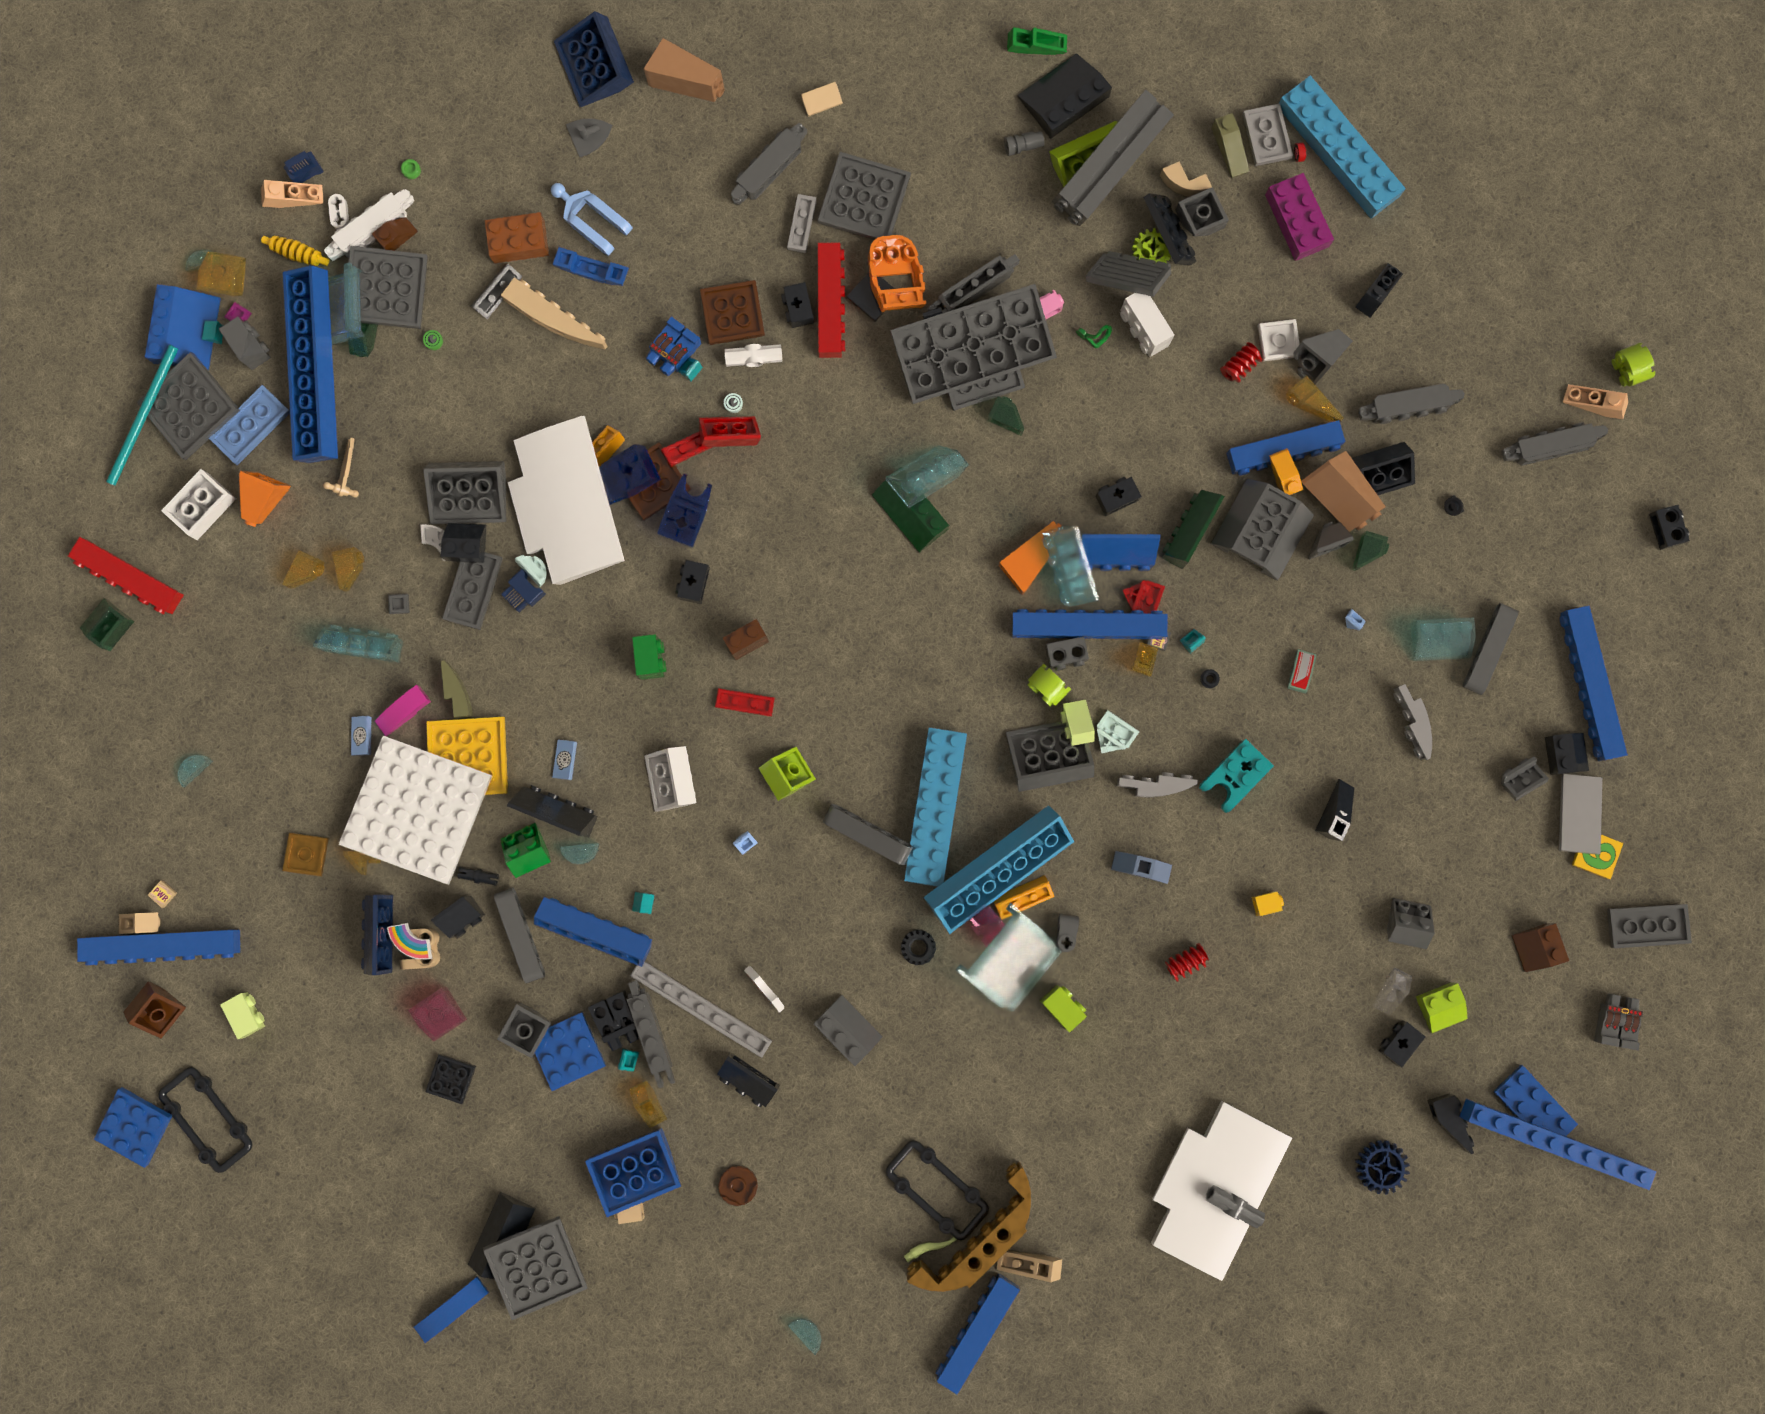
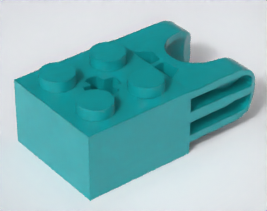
M1244 739L1199 785V789L1207 791L1216 784L1224 786L1227 790V798L1222 803L1221 809L1224 813H1227L1250 792L1274 765L1247 739ZM1246 763L1248 765V770L1243 771V766L1241 764Z

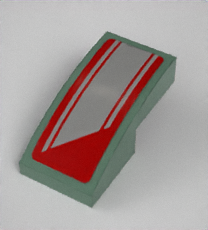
M1297 650L1293 669L1290 672L1288 689L1307 693L1316 654Z

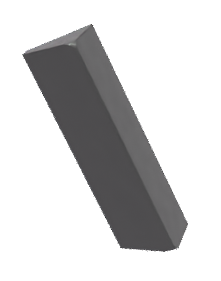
M504 264L472 303L471 307L488 319L503 301L501 294L513 278L520 280L522 275L509 264Z

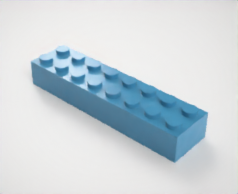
M1311 75L1281 98L1279 104L1281 105L1283 115L1371 219L1401 196L1406 188Z
M935 728L928 729L910 841L913 848L907 860L904 881L937 887L944 883L967 738L966 733Z
M1048 805L927 894L924 899L942 926L951 934L1071 845L1074 840L1061 817Z

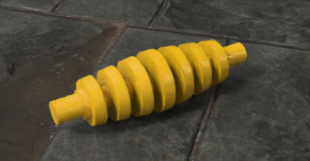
M275 235L272 238L263 236L261 239V243L269 245L270 250L276 251L277 254L283 255V257L289 258L292 261L304 262V264H311L313 266H318L319 264L328 266L329 259L322 257L320 251L308 247V245L300 241L284 237L279 238V236Z

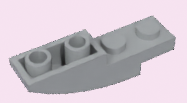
M1401 685L1393 690L1396 702L1401 704L1404 709L1402 711L1403 716L1411 723L1404 727L1406 730L1404 732L1408 741H1412L1416 757L1421 759V761L1431 758L1432 733L1426 708L1421 698L1413 700L1406 685Z
M1162 772V775L1156 776V782H1153L1152 778L1142 777L1141 781L1134 780V776L1123 775L1122 778L1117 779V787L1136 789L1135 797H1160L1186 790L1196 785L1198 780L1192 779L1193 776L1181 775V778L1173 777V773Z

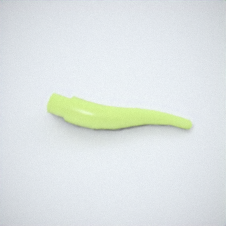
M953 1237L945 1242L919 1244L904 1255V1258L909 1263L925 1252L938 1250L952 1244L956 1239Z

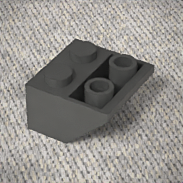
M1393 898L1387 926L1388 941L1427 949L1435 934L1431 906Z

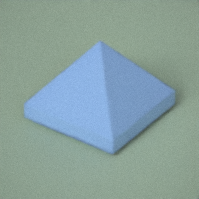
M1353 609L1345 617L1346 626L1350 629L1360 630L1366 622Z
M748 831L741 834L733 842L742 855L758 843Z

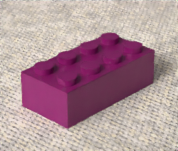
M1304 173L1268 188L1265 194L1266 199L1295 261L1330 247L1334 241L1333 235Z

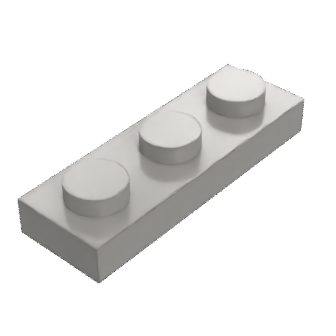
M798 194L787 246L788 250L806 253L816 197Z

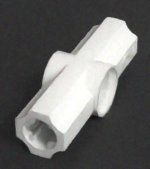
M749 344L744 348L725 349L726 367L740 365L759 367L764 363L783 362L781 345L761 346L759 344Z

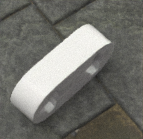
M332 195L328 200L330 222L338 230L349 224L348 205L342 195ZM337 200H340L341 202L339 204V210L335 206ZM338 215H340L342 220H344L341 221V225L337 224V221L339 220Z

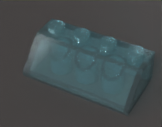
M936 446L890 474L885 480L906 506L910 508L958 478L969 464L958 450Z
M1060 526L1044 532L1043 544L1048 550V561L1055 573L1053 577L1060 590V601L1065 606H1076L1098 601V594L1078 526Z
M330 625V628L323 627L313 643L314 648L324 652L400 663L403 640L399 639L398 635L387 633L386 636H380L379 632L369 630L367 633H360L361 630L356 628H349V631L342 630V627L337 625Z

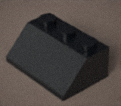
M1405 442L1352 457V460L1377 495L1415 484L1414 452Z
M733 1053L727 1057L717 1073L720 1076L719 1080L726 1085L732 1084L736 1087V1092L742 1096L747 1094L753 1098L751 1101L758 1107H762V1105L766 1107L780 1086Z

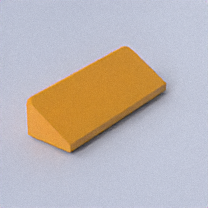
M608 425L592 442L599 469L602 468L625 441L619 431Z
M1044 875L1007 891L995 900L994 904L1001 920L1054 897L1049 881Z

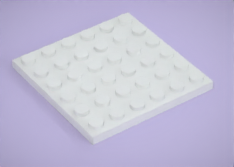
M383 736L339 845L449 885L492 775Z

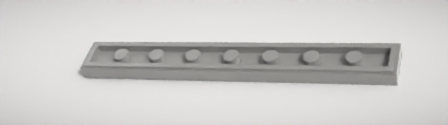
M644 962L642 967L636 965L630 974L637 981L761 1058L772 1042L771 1039L647 962Z

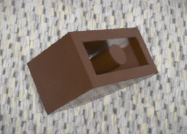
M406 217L385 222L372 235L385 250L395 251L418 231Z

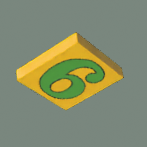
M1601 835V854L1576 853L1572 865L1603 878L1611 879L1623 843Z

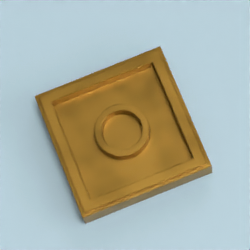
M289 833L282 871L322 877L329 838Z

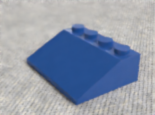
M157 284L145 358L153 364H161L170 344L178 348L171 366H176L191 352L209 370L213 342L202 340L205 321H217L221 298L179 287Z
M1082 534L1076 545V568H1081L1082 571H1091L1093 568H1100L1101 571H1110L1112 568H1119L1120 571H1130L1131 568H1138V571H1149L1155 565L1160 534Z
M662 1127L591 1156L585 1161L606 1217L681 1187L671 1150Z

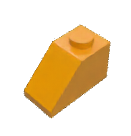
M1286 448L1269 455L1278 489L1288 495L1303 490L1299 472L1288 449Z

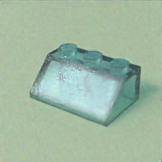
M1474 617L1416 620L1410 623L1413 661L1471 658L1476 638Z

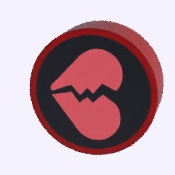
M1303 142L1295 143L1294 145L1296 162H1304L1306 159V147Z

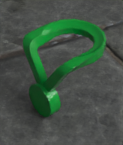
M1105 325L1096 335L1088 334L1082 328H1079L1076 333L1081 339H1086L1094 348H1099L1109 338L1112 327ZM1107 329L1104 337L1097 344L1094 343L1092 339L1098 338Z

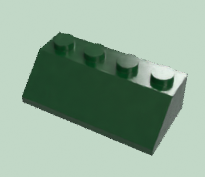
M902 467L886 478L872 494L873 498L919 553L949 530V524Z
M1200 490L1198 495L1194 493L1189 502L1192 504L1189 511L1185 509L1180 518L1183 521L1180 527L1176 526L1171 534L1174 537L1172 542H1167L1162 550L1165 553L1162 559L1183 569L1190 561L1225 496L1205 490Z

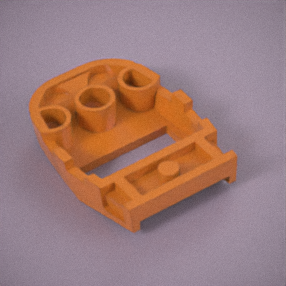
M901 235L878 237L872 242L869 249L870 285L881 312L908 308L922 309L926 305V300L923 301V292L925 291V282H923L922 275L924 273L923 266L918 261V252L913 242ZM911 274L913 287L881 290L880 286H878L877 277Z

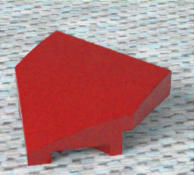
M1143 580L1141 583L1124 589L1123 593L1132 611L1141 610L1143 614H1151V611H1157L1165 586Z

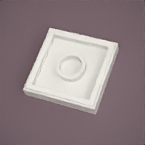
M1296 319L1258 324L1263 362L1294 358L1293 352L1300 345Z

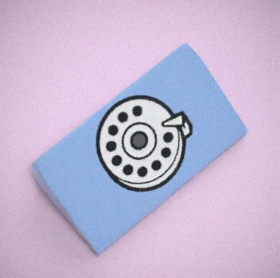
M370 716L352 717L351 755H371Z
M558 740L552 778L572 780L577 742Z

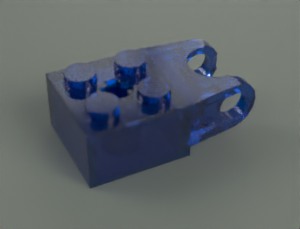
M634 444L599 467L606 487L605 491L609 505L633 497L661 480L646 447L643 445Z
M683 474L669 499L656 535L693 548L707 512L712 484L708 483L701 495L691 496L686 491V478L688 475ZM680 518H683L686 527L682 526V528H679L676 520L680 521Z

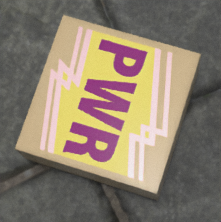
M160 881L148 896L161 908H165L177 892L164 881Z

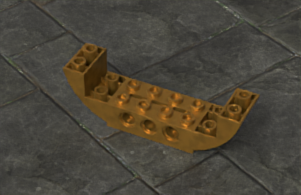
M1020 1162L1017 1164L1012 1163L1007 1168V1174L1005 1175L1007 1181L1020 1195L1015 1194L1009 1200L1010 1205L1005 1210L1001 1208L994 1215L996 1219L991 1224L987 1222L980 1229L981 1233L977 1237L973 1236L966 1243L967 1247L963 1251H957L952 1257L953 1261L948 1266L945 1264L939 1269L938 1276L921 1259L918 1262L913 1261L907 1268L908 1283L929 1291L944 1292L956 1290L964 1286L970 1288L1027 1232L1025 1226L1031 1208V1190L1028 1178ZM1002 1228L1006 1229L1003 1234L997 1233ZM986 1243L992 1244L989 1248L983 1247ZM972 1257L978 1258L975 1262L969 1261Z

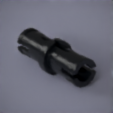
M462 866L459 868L460 872L466 874L458 873V879L474 881L476 884L485 883L494 886L498 884V881L491 880L490 878L499 879V874L484 872L482 869L474 870Z

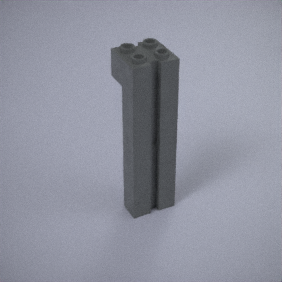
M1145 90L1070 181L1053 199L1052 203H1054L1055 209L1061 213L1065 211L1069 215L1068 220L1072 224L1081 226L1090 217L1173 117L1174 114L1164 105L1161 106L1149 91Z

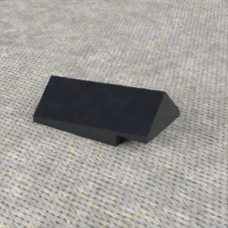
M499 1193L468 1262V1265L480 1277L495 1280L483 1247L527 1230L536 1208L507 1194Z

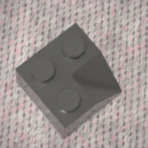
M1213 187L1178 202L1175 209L1182 226L1193 236L1211 235L1224 229L1229 221Z
M236 317L219 328L238 359L251 370L271 358L267 353L270 351L264 341H259L257 337L260 334L247 320L243 321Z

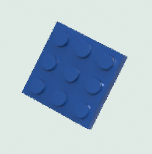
M583 1012L549 1027L535 1052L551 1091L606 1066Z
M121 1087L117 1090L94 1140L145 1168L150 1163L173 1115Z

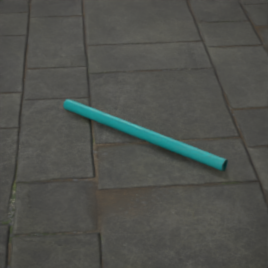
M169 344L106 482L116 485L177 354L178 348Z

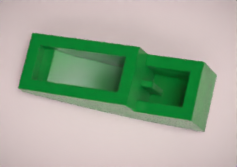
M1013 27L1008 33L1007 51L1022 54H1065L1067 52V35L1034 27L1031 31Z

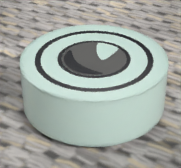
M736 393L728 394L724 399L725 409L730 413L739 412L743 407L742 398Z

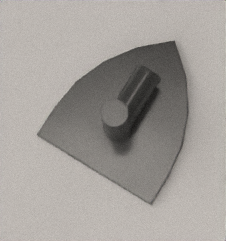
M581 119L566 124L579 157L597 150L605 142L613 126L597 119Z

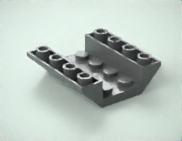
M1247 478L1211 545L1226 553L1232 551L1261 567L1262 573L1278 581L1314 515L1296 498L1268 483Z

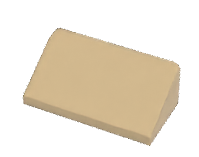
M836 82L801 94L808 117L843 104Z

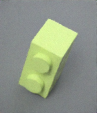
M1086 700L1063 704V712H1060L1062 723H1066V728H1064L1066 739H1070L1072 746L1094 742L1095 731Z
M248 992L241 993L220 1005L237 1039L245 1038L265 1027L263 1023L265 1021L261 1012L257 1011L254 1006L256 1004L255 999Z

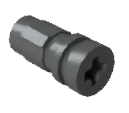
M1032 131L1023 133L1021 136L1013 135V138L1012 136L1004 137L1007 156L1043 147V133H1034Z

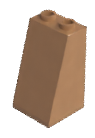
M664 38L644 68L648 85L653 88L715 102L718 97L720 98L725 90L721 70Z
M1347 451L1330 459L1301 481L1349 532L1355 528L1359 531L1365 527L1368 519L1373 521L1382 515L1380 511L1386 507Z

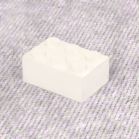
M1134 293L1125 298L1120 315L1124 322L1129 323L1133 337L1138 338L1140 341V348L1143 353H1147L1151 357L1167 348L1174 337V333L1151 296Z
M200 469L161 511L188 536L198 540L237 498L209 473Z

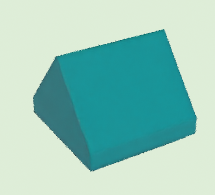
M205 321L202 340L222 344L223 335L219 328L224 325L218 321Z
M688 358L678 372L692 382L703 367L698 360Z
M1193 629L1180 642L1191 654L1205 642L1206 638Z
M635 892L632 911L651 914L654 895Z
M623 1048L618 1069L634 1072L639 1052Z

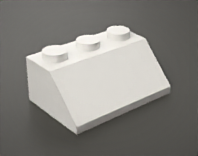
M686 746L667 748L645 755L655 812L696 803Z

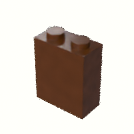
M757 619L723 637L735 660L769 642Z

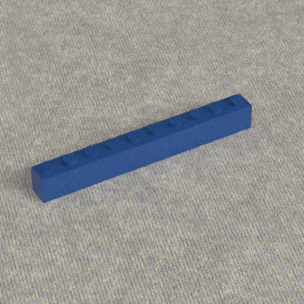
M1467 1098L1459 1116L1475 1125L1650 1190L1656 1171L1644 1165Z

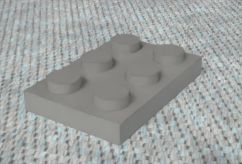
M1280 104L1243 112L1255 166L1292 159L1293 154Z

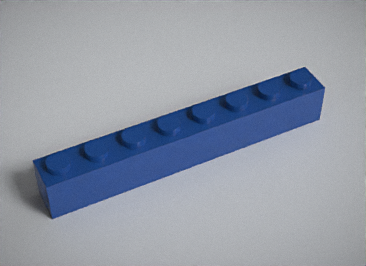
M1590 606L1560 613V624L1564 627L1566 634L1564 640L1570 649L1569 660L1574 665V679L1579 685L1580 691L1578 695L1584 705L1583 715L1589 724L1588 735L1594 744L1593 754L1598 761L1627 756Z
M1018 609L1017 612H1013L1012 638L1166 639L1168 614H1163V611H1151V614H1143L1141 610H1134L1132 613H1124L1123 610H1114L1113 613H1105L1104 610H1094L1093 613H1086V610H1074V613H1066V610H1055V613H1047V610L1043 609L1036 610V613H1028L1026 609Z
M240 930L77 938V962H85V965H98V961L104 960L105 964H117V960L124 959V963H137V959L143 958V962H155L156 958L163 957V961H174L175 957L182 956V960H193L197 955H202V959H212L215 954H221V958L234 957V953H240Z

